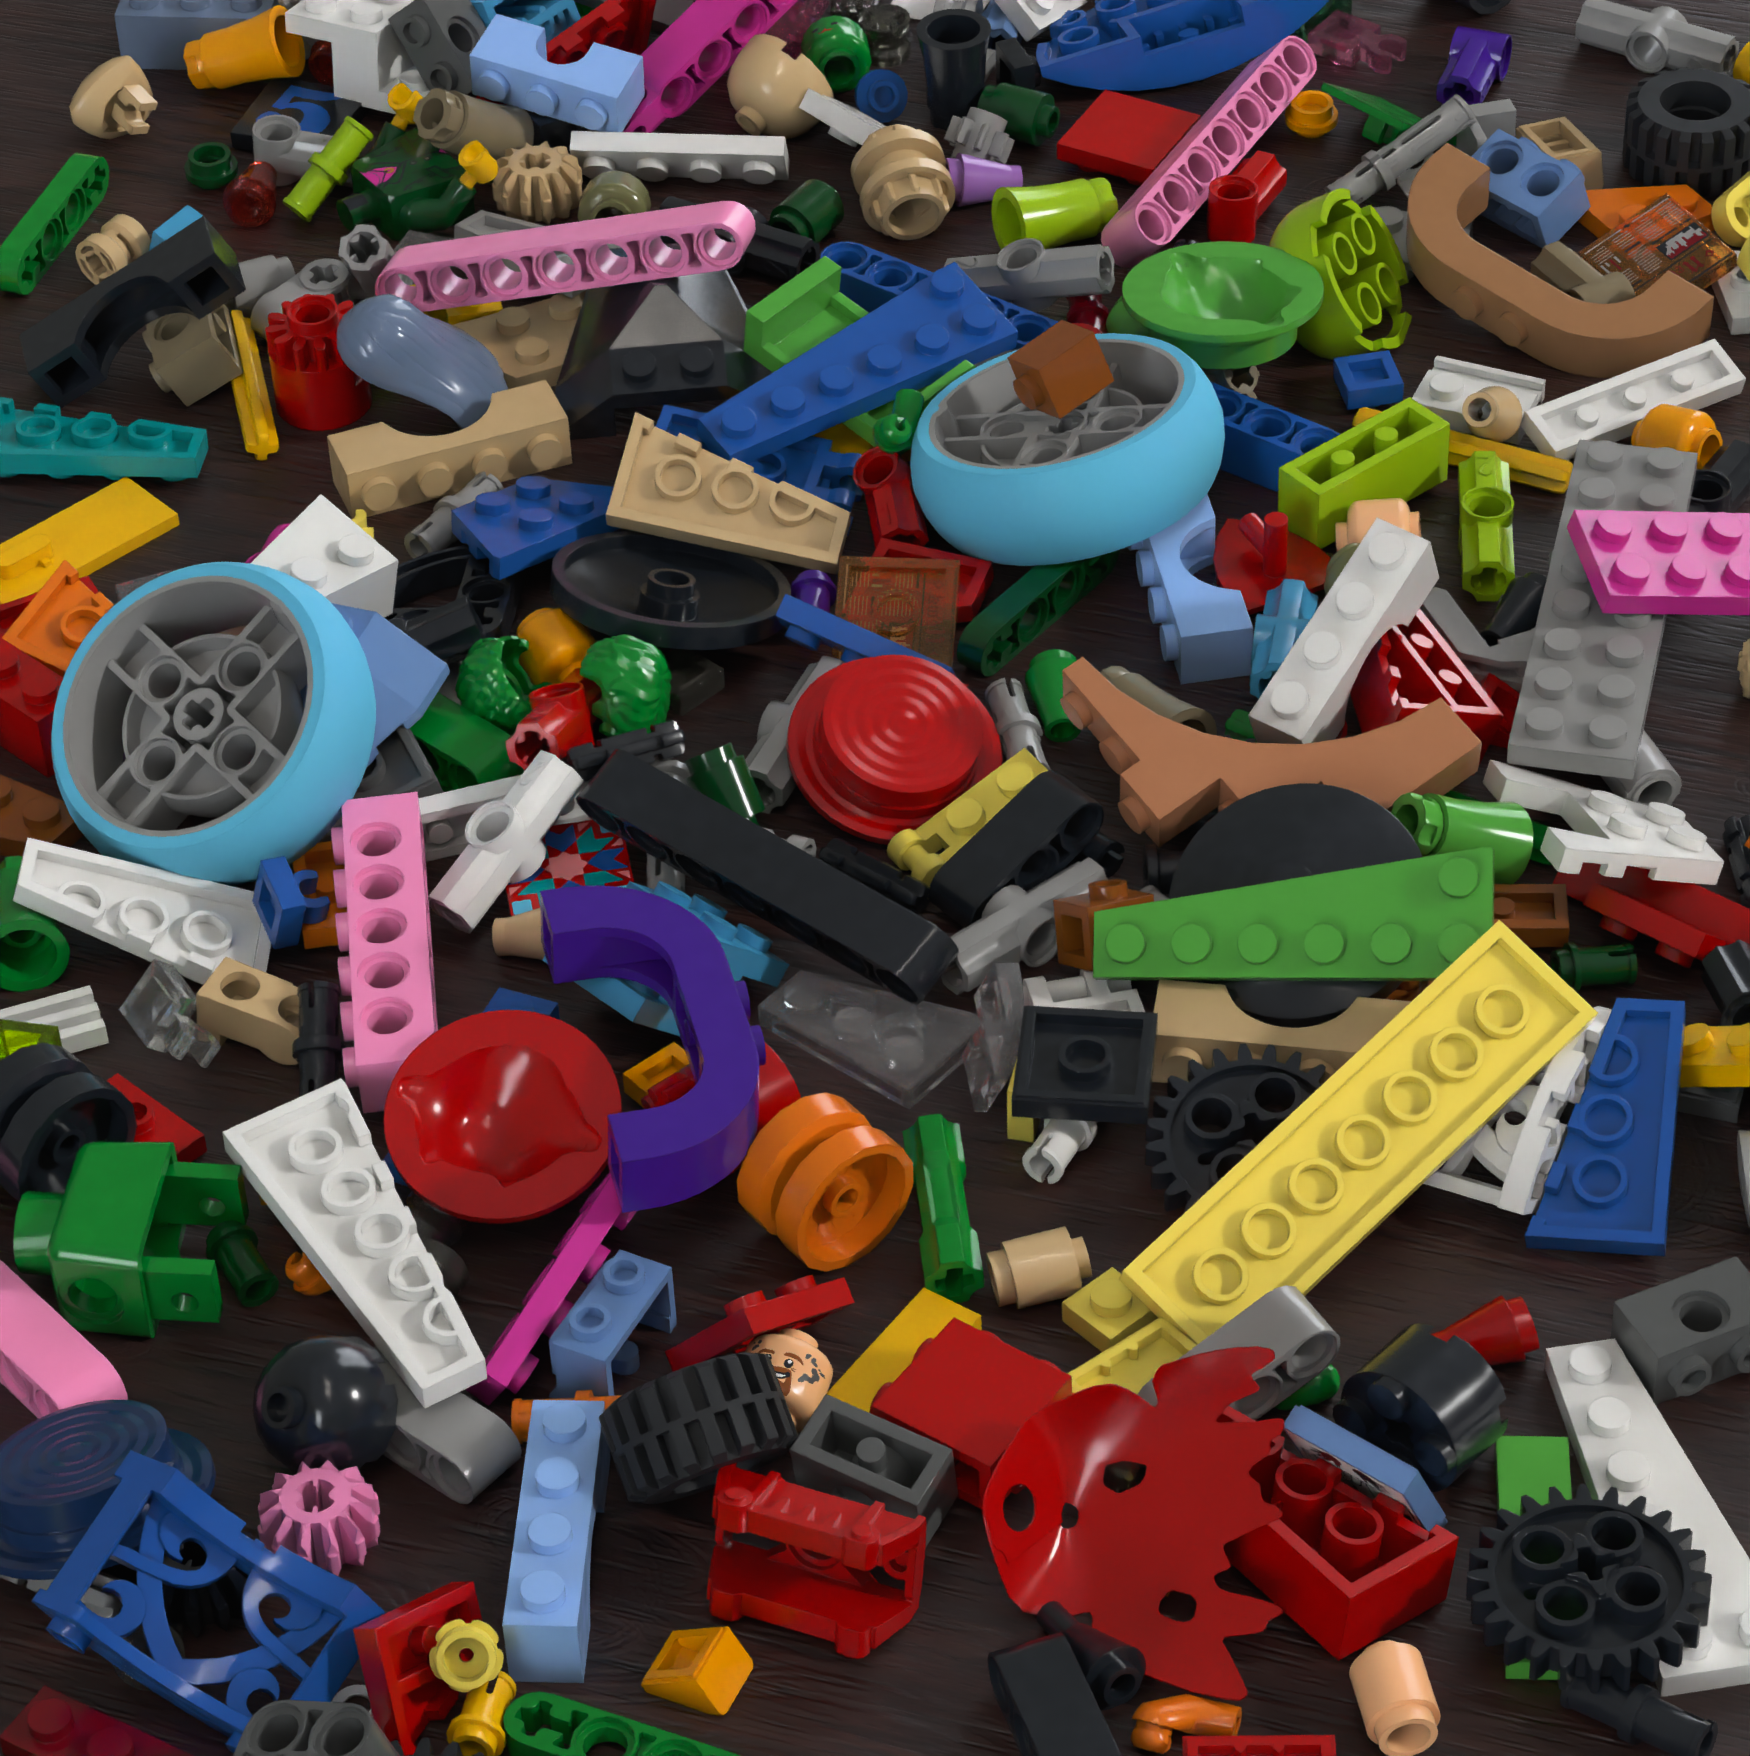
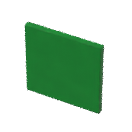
M1323 82L1320 89L1369 114L1362 131V136L1378 145L1381 143L1388 145L1422 119L1381 97ZM1454 136L1446 143L1456 145L1457 136Z

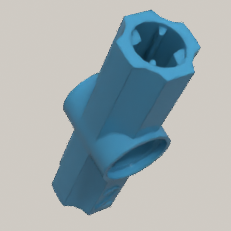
M1283 579L1278 587L1267 591L1263 614H1257L1249 686L1250 694L1258 699L1318 609V596L1312 594L1307 589L1305 581Z

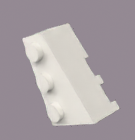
M322 494L250 563L286 573L314 588L331 603L374 611L384 618L393 614L398 559ZM247 625L231 628L217 634L238 636Z

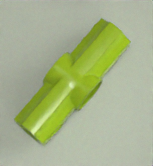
M1474 451L1470 458L1459 462L1458 550L1461 555L1462 589L1472 593L1477 601H1498L1506 591L1510 581L1515 578L1513 547L1514 500L1510 489L1509 463L1498 458L1495 451Z

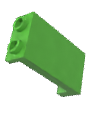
M824 256L746 311L743 351L768 370L774 372L869 313L839 292L842 267L827 256ZM964 360L931 385L917 390L924 396L922 413L940 391L963 374L976 368V366L968 360ZM894 400L842 422V424L876 447L877 445L873 439V427L880 418L892 414ZM905 450V451H902V452H898V453H899L900 455H902V454H904V453H905L906 451H908V450Z

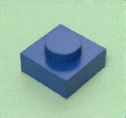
M1389 350L1334 358L1333 377L1347 410L1362 407L1375 408L1380 405L1403 401L1404 382Z

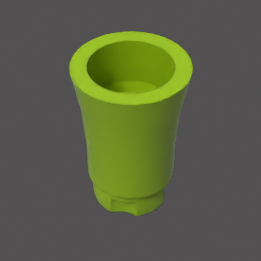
M1099 177L1089 180L1079 178L1061 183L1031 187L998 188L992 200V223L1001 250L1008 244L1024 238H1035L1041 241L1044 249H1052L1071 242L1095 237L1103 231L1106 224L1119 210L1111 184L1105 178Z

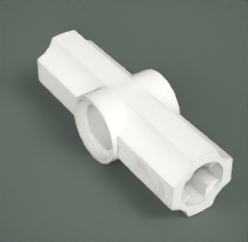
M540 750L503 800L488 802L471 815L465 828V836L469 844L428 896L429 906L438 916L444 918L456 929L470 934L508 883L523 881L540 868L546 854V848L542 841L543 837L581 789V785L584 782L575 769L565 764L556 755Z

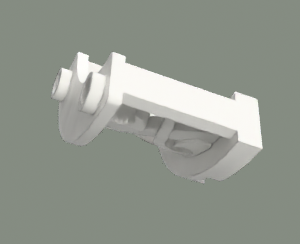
M1601 1006L1593 1007L1598 1012L1594 1021L1553 1057L1552 1061L1533 1079L1540 1086L1526 1085L1450 1157L1442 1169H1438L1423 1184L1496 1205L1497 1208L1517 1214L1537 1213L1545 1193L1544 1184L1553 1161L1557 1160L1568 1133L1567 1125L1560 1123L1559 1118L1568 1102L1573 1104L1580 1102L1589 1079L1588 1070L1612 1009ZM1515 1111L1524 1115L1526 1119L1521 1124L1511 1125L1505 1120L1504 1114ZM1497 1121L1496 1129L1494 1131L1491 1128V1126ZM1473 1156L1487 1170L1504 1182L1502 1188L1462 1176Z

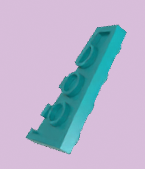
M0 397V477H12L18 474H48L52 478L65 479L75 475H89L120 480L127 476L128 478L160 477L163 480L175 482L187 478H198L209 450L206 429L138 419L127 427L117 425L116 421L112 419L111 414L90 411L84 418H70L61 416L60 406L38 403L33 408L34 412L15 409L12 398Z

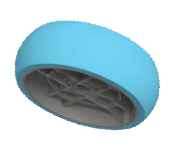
M1095 334L1115 381L1063 418L1058 419L1039 410L1029 409L1019 399L1013 387V381L1016 377L1007 359L1017 350L1009 352L977 366L954 380L940 391L923 411L914 433L910 457L912 486L915 496L928 521L949 544L968 556L992 561L996 564L1015 566L1061 564L1093 558L1131 546L1161 532L1187 515L1206 496L1215 480L1221 465L1225 431L1223 410L1212 383L1193 359L1168 342L1133 334Z
M240 562L202 563L161 575L126 595L95 624L80 644L65 672L55 703L51 731L53 769L60 793L70 816L79 830L103 856L233 887L254 882L257 880L261 860L285 856L288 864L294 862L314 847L331 830L342 816V805L347 800L353 799L366 770L374 741L376 699L373 681L359 640L341 613L322 594L298 579L269 567ZM247 625L238 636L217 634L231 628ZM307 684L305 707H303L300 691ZM125 753L126 760L123 762V754ZM188 815L207 818L218 817L195 827L176 830Z

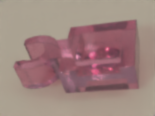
M1339 10L1334 11L1308 33V45L1314 54L1325 57L1333 63L1353 67L1357 62L1363 61L1368 63L1371 70L1381 74H1389L1391 72L1392 58L1403 62L1406 59L1407 41L1404 38L1392 34L1380 35L1381 25Z

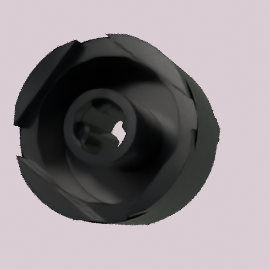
M1417 1323L1401 1330L1345 1382L1341 1393V1401L1333 1408V1418L1338 1426L1416 1468L1430 1491L1438 1492L1451 1485L1505 1433L1508 1418L1501 1421L1499 1406L1506 1400V1396L1494 1370L1469 1343L1456 1335H1453L1445 1342L1428 1334L1435 1326Z

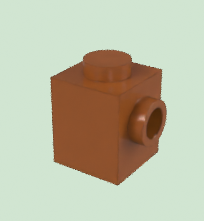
M1060 320L1007 357L1016 377L1013 381V387L1022 403L1031 410L1036 409L1058 419L1063 418L1115 381L1094 332L1064 320Z
M1109 879L1089 883V893L1053 900L1058 963L1093 972L1094 911L1154 902V894L1128 889L1126 880Z

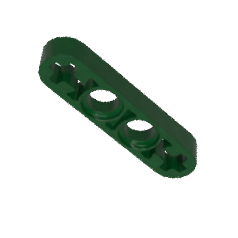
M1120 550L1074 562L1034 566L966 626L957 646L958 662L984 676L996 674L1099 585L1111 573L1117 562Z

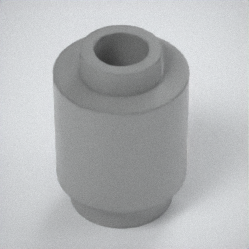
M273 254L239 262L246 290L225 303L230 315L231 310L237 309L242 311L243 317H251L255 304L265 293L276 289L293 277L295 271L289 258L284 256L276 259Z

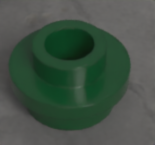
M206 142L193 147L188 153V160L184 166L187 180L207 190L224 187L237 176L239 170L237 159L231 154L229 147L218 142Z

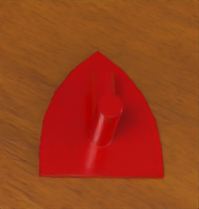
M1270 512L1264 517L1263 521L1256 513H1248L1241 520L1227 518L1216 538L1213 566L1220 588L1241 590L1248 614L1252 615L1264 610L1267 591L1278 587L1283 579L1305 581L1306 587L1311 593L1323 590L1326 569L1331 557L1315 544L1288 531V517L1286 514Z

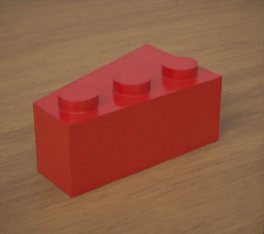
M1421 609L1418 610L1409 626L1398 624L1389 629L1378 640L1365 659L1350 693L1362 733L1400 721L1442 697L1482 742L1479 765L1504 716Z

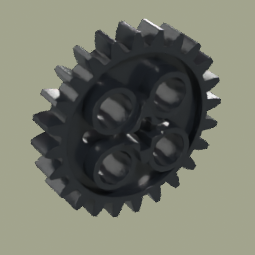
M1245 1043L1239 1046L1238 1059L1230 1062L1218 1048L1214 1049L1212 1053V1068L1208 1070L1193 1059L1188 1061V1082L1171 1075L1168 1078L1167 1084L1168 1097L1155 1096L1153 1100L1154 1118L1148 1119L1145 1140L1150 1142L1145 1144V1165L1153 1167L1151 1169L1152 1189H1166L1164 1192V1209L1172 1211L1186 1206L1185 1213L1324 1083L1326 1066L1320 1064L1307 1073L1301 1071L1302 1053L1298 1051L1291 1055L1285 1064L1276 1062L1275 1046L1270 1044L1265 1049L1262 1059H1253ZM1275 1104L1280 1105L1287 1110L1283 1112L1273 1113L1268 1112L1261 1107L1265 1105ZM1212 1124L1224 1130L1208 1133L1203 1132L1198 1127Z
M1579 1484L1576 1499L1566 1500L1555 1486L1549 1487L1548 1504L1542 1506L1528 1495L1521 1496L1520 1516L1501 1508L1497 1511L1496 1529L1482 1527L1479 1535V1548L1470 1549L1469 1572H1467L1466 1600L1471 1601L1470 1620L1472 1624L1484 1625L1483 1643L1486 1647L1504 1643L1503 1663L1505 1665L1515 1664L1525 1658L1530 1660L1529 1679L1533 1681L1543 1676L1548 1670L1558 1672L1559 1689L1566 1690L1573 1678L1578 1676L1585 1677L1587 1687L1591 1693H1598L1602 1677L1612 1676L1615 1683L1623 1691L1629 1690L1630 1673L1637 1670L1642 1676L1651 1682H1655L1658 1680L1659 1661L1661 1660L1677 1668L1682 1665L1683 1647L1696 1649L1699 1645L1700 1627L1707 1626L1712 1574L1705 1572V1551L1691 1550L1693 1535L1691 1529H1679L1671 1532L1672 1512L1669 1510L1659 1512L1652 1517L1645 1515L1646 1497L1639 1496L1628 1506L1618 1504L1619 1495L1615 1487H1610L1602 1500L1592 1499L1586 1484Z

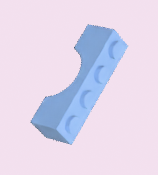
M1206 494L1196 507L1176 523L1143 541L1128 546L1130 551L1138 550L1136 552L1138 580L1141 587L1150 586L1148 588L1150 618L1153 624L1162 623L1160 626V645L1163 659L1165 662L1174 661L1181 684L1249 676L1252 669L1253 625L1241 590L1216 587L1193 576L1194 573L1213 564L1215 514L1208 494Z
M533 1400L502 1623L508 1672L514 1682L584 1683L590 1634V1563L593 1527L596 1512H604L610 1466V1449L599 1421V1416L605 1411L604 1401Z

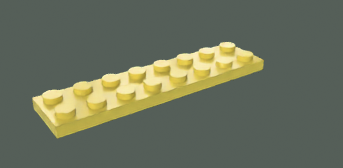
M1498 920L1122 1271L1119 1280L1158 1318L1163 1317L1197 1345L1275 1288L1286 1285L1295 1286L1305 1296L1552 1061L1553 1057L1578 1037L1594 1021L1598 1012L1503 922Z

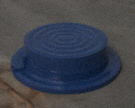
M132 1400L87 1402L61 1409L31 1422L15 1432L0 1445V1575L25 1580L55 1579L121 1482L114 1474L130 1450L177 1468L210 1496L215 1485L216 1471L209 1450L196 1437L168 1428L164 1417L154 1407ZM146 1503L119 1543L120 1545L137 1552L139 1551L141 1534L150 1507L148 1503ZM108 1559L102 1570L120 1563Z

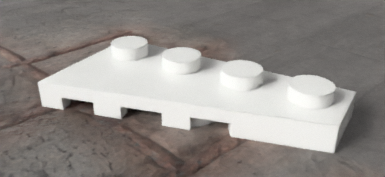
M27 838L13 897L14 902L204 985L225 957L263 972L267 971L271 942L252 902L254 891Z

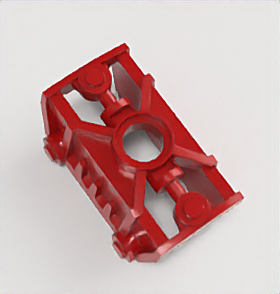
M736 1463L721 1467L718 1470L712 1517L715 1518L716 1545L713 1548L707 1587V1599L710 1600L709 1612L712 1616L725 1621H736L743 1616H748L835 1642L834 1649L837 1653L855 1659L866 1657L870 1654L871 1648L876 1649L911 1621L919 1608L925 1560L927 1517L918 1515L913 1519L886 1511L885 1503L876 1500L871 1506L792 1484L786 1482L781 1477V1473L770 1471L765 1476L737 1468ZM749 1532L781 1542V1544L765 1550L732 1540L733 1533ZM876 1566H883L884 1570L891 1577L897 1580H905V1591L878 1583L869 1570Z

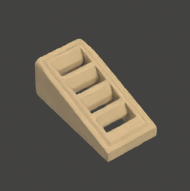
M1566 117L1521 125L1519 128H1515L1516 138L1525 137L1535 143L1542 152L1559 161L1560 159H1567L1574 163L1585 177L1584 185L1586 190L1603 188L1601 151Z

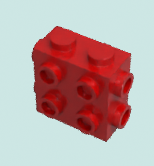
M954 1317L934 1339L928 1338L919 1346L912 1363L893 1383L887 1382L877 1391L871 1403L869 1413L952 1449L959 1492L958 1497L982 1509V1498L988 1481L1019 1428L1027 1418L1041 1408L1072 1395V1376L1061 1371L1055 1364L1047 1360H1039L1003 1342L995 1334L986 1330H979ZM1021 1484L1014 1485L1008 1490L1004 1500L1011 1492L1017 1494L1025 1486Z

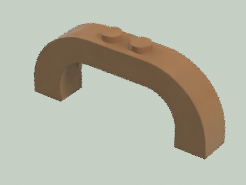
M1448 143L1442 146L1422 165L1413 179L1408 196L1406 232L1407 256L1413 273L1422 286L1437 300L1453 309L1462 318L1471 320L1495 334L1507 345L1516 347L1542 363L1561 371L1587 377L1612 378L1699 345L1710 336L1714 296L1669 270L1646 291L1632 299L1610 304L1590 303L1567 295L1472 239L1463 229L1488 208L1490 167Z

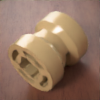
M117 214L101 227L100 233H92L77 245L75 251L76 260L84 275L97 285L147 253L150 248L151 239L144 227L133 217Z

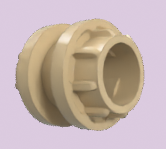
M900 124L883 127L868 136L853 158L851 177L855 190L860 196L859 201L864 219L869 226L886 236L890 235L900 240H914L927 236L937 230L953 206L955 187L951 175L946 169V160L942 147L935 137L921 129Z

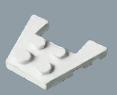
M1489 761L1483 784L1498 802H1515L1523 808L1560 815L1575 831L1547 827L1540 851L1558 872L1579 874L1582 864L1585 862L1600 864L1598 873L1606 877L1623 878L1626 866H1634L1650 870L1648 877L1652 880L1708 885L1717 884L1724 861L1707 844V836L1693 829L1685 820L1686 814L1680 809L1659 802H1650L1648 806L1606 791L1593 790L1503 762Z

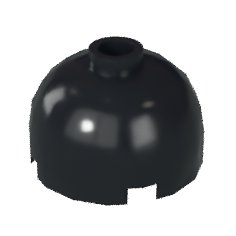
M320 1334L286 1345L263 1368L254 1389L253 1416L257 1434L267 1451L275 1459L296 1473L302 1461L310 1469L320 1468L329 1460L339 1471L357 1466L359 1470L365 1463L376 1462L385 1453L395 1430L398 1405L395 1384L385 1385L383 1372L378 1364L386 1363L379 1351L360 1337L340 1334Z

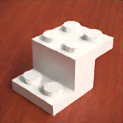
M301 0L285 12L286 32L331 42L334 96L360 102L362 107L396 114L387 101L388 94L395 85L404 83L412 93L417 90L423 98L430 92L388 21L390 17L414 0Z

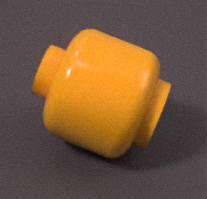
M1660 404L1651 409L1636 424L1631 436V445L1650 448L1669 447L1677 451L1698 453L1697 469H1702L1720 446L1723 445V440L1720 432L1716 429L1713 419L1707 413L1675 405Z
M545 607L532 612L522 620L516 632V636L529 642V649L521 653L519 663L530 677L533 685L543 682L561 683L573 670L581 668V662L585 657L587 649L590 648V645L597 642V639L587 626L574 620L560 608Z

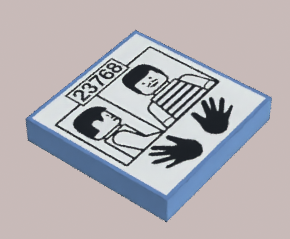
M1302 1405L1300 1407L1294 1406L1284 1422V1431L1303 1458L1316 1461L1320 1457L1343 1470L1341 1481L1371 1499H1374L1381 1492L1406 1506L1404 1517L1427 1531H1430L1436 1524L1443 1528L1448 1522L1445 1518L1446 1515L1416 1468Z

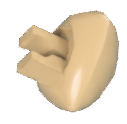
M125 55L106 61L88 74L75 92L69 109L74 125L88 134L111 140L126 134H147L150 125L145 120L152 110H156L158 102L153 98L151 87L141 67L131 56Z

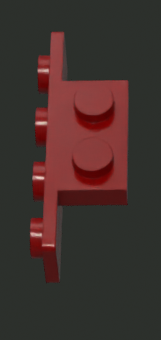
M1583 862L1579 874L1558 872L1553 881V884H1566V894L1583 902L1584 906L1603 914L1598 926L1632 942L1635 941L1638 932L1644 933L1659 941L1654 951L1656 954L1687 968L1691 967L1695 958L1703 960L1716 946L1729 945L1737 940L1750 944V909L1695 883L1652 880L1648 877L1650 870L1634 866H1626L1623 878L1606 877L1598 873L1600 864Z

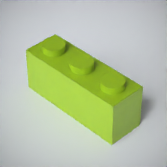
M1409 397L1279 467L1278 512L1287 515L1288 531L1322 549L1336 541L1335 524L1337 522H1347L1348 509L1353 502L1400 498L1407 502L1446 481L1448 474L1450 423Z

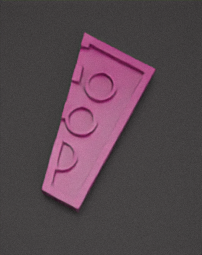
M610 1172L590 1193L579 1210L581 1214L571 1228L566 1231L552 1254L557 1258H552L534 1281L522 1300L523 1310L521 1313L517 1312L485 1358L487 1379L466 1389V1391L489 1406L505 1388L514 1394L520 1390L539 1362L537 1357L529 1353L542 1333L551 1338L574 1306V1303L565 1298L577 1279L587 1285L609 1255L611 1250L601 1244L602 1240L612 1225L622 1231L637 1212L622 1213Z

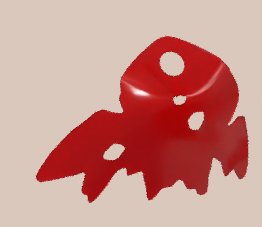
M1259 1346L1233 1347L1200 1353L1163 1364L1157 1369L1152 1380L1157 1396L1155 1407L1129 1389L1117 1384H1103L1076 1392L1041 1408L1027 1418L995 1467L982 1498V1515L987 1538L1009 1598L1023 1612L1037 1615L1041 1607L1050 1601L1059 1602L1072 1616L1090 1613L1093 1628L1142 1652L1146 1661L1145 1676L1192 1693L1235 1701L1245 1698L1248 1691L1223 1640L1225 1637L1262 1632L1266 1629L1268 1621L1281 1615L1283 1609L1271 1602L1222 1590L1216 1584L1214 1576L1231 1567L1224 1551V1546L1228 1542L1274 1522L1283 1515V1512L1277 1506L1266 1503L1263 1500L1260 1483L1254 1480L1249 1472L1255 1464L1269 1455L1271 1441L1282 1434L1285 1425L1283 1418L1255 1422L1219 1423L1216 1421L1231 1403L1260 1390L1259 1385L1253 1380L1252 1374L1275 1359L1274 1350ZM1129 1461L1146 1465V1474L1141 1483L1121 1493H1116L1104 1485L1105 1467L1109 1464ZM1017 1484L1027 1487L1034 1500L1032 1521L1022 1531L1011 1529L1004 1518L1003 1512L1004 1498L1008 1490ZM1065 1503L1072 1504L1078 1510L1076 1525L1068 1529L1063 1528L1061 1525L1063 1522L1062 1510ZM1171 1591L1191 1595L1197 1603L1195 1616L1186 1622L1173 1620L1160 1614L1158 1611L1160 1602Z

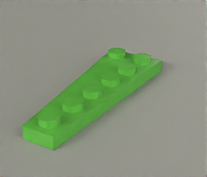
M1480 847L1094 911L1093 978L1096 980L1434 981L1494 925L1495 850L1493 847Z

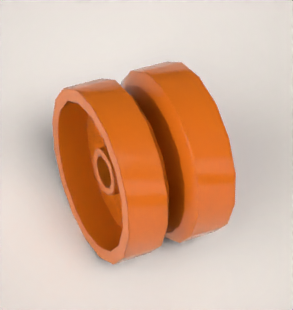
M827 1092L809 1095L780 1110L759 1131L742 1161L738 1174V1202L747 1214L768 1233L777 1235L784 1246L808 1268L827 1272L847 1267L870 1253L891 1232L906 1208L914 1184L913 1162L899 1144L882 1130L873 1128L865 1116L843 1097Z

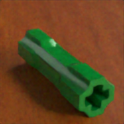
M941 1114L919 1116L911 1127L902 1131L904 1150L913 1162V1188L917 1193L923 1232L919 1239V1249L925 1288L955 1303L969 1301L970 1296L978 1289L985 1287L978 1236L969 1223L963 1186L967 1173L960 1126L958 1123L946 1120Z

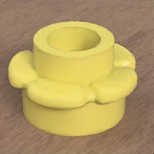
M455 1619L444 1624L436 1633L437 1644L429 1652L430 1667L434 1675L439 1679H443L451 1689L464 1693L470 1692L472 1689L480 1687L487 1681H492L497 1677L502 1669L504 1656L502 1650L497 1647L498 1634L489 1624L481 1620L465 1623L462 1619ZM463 1648H469L473 1651L474 1656L469 1661H463L459 1656V1652Z

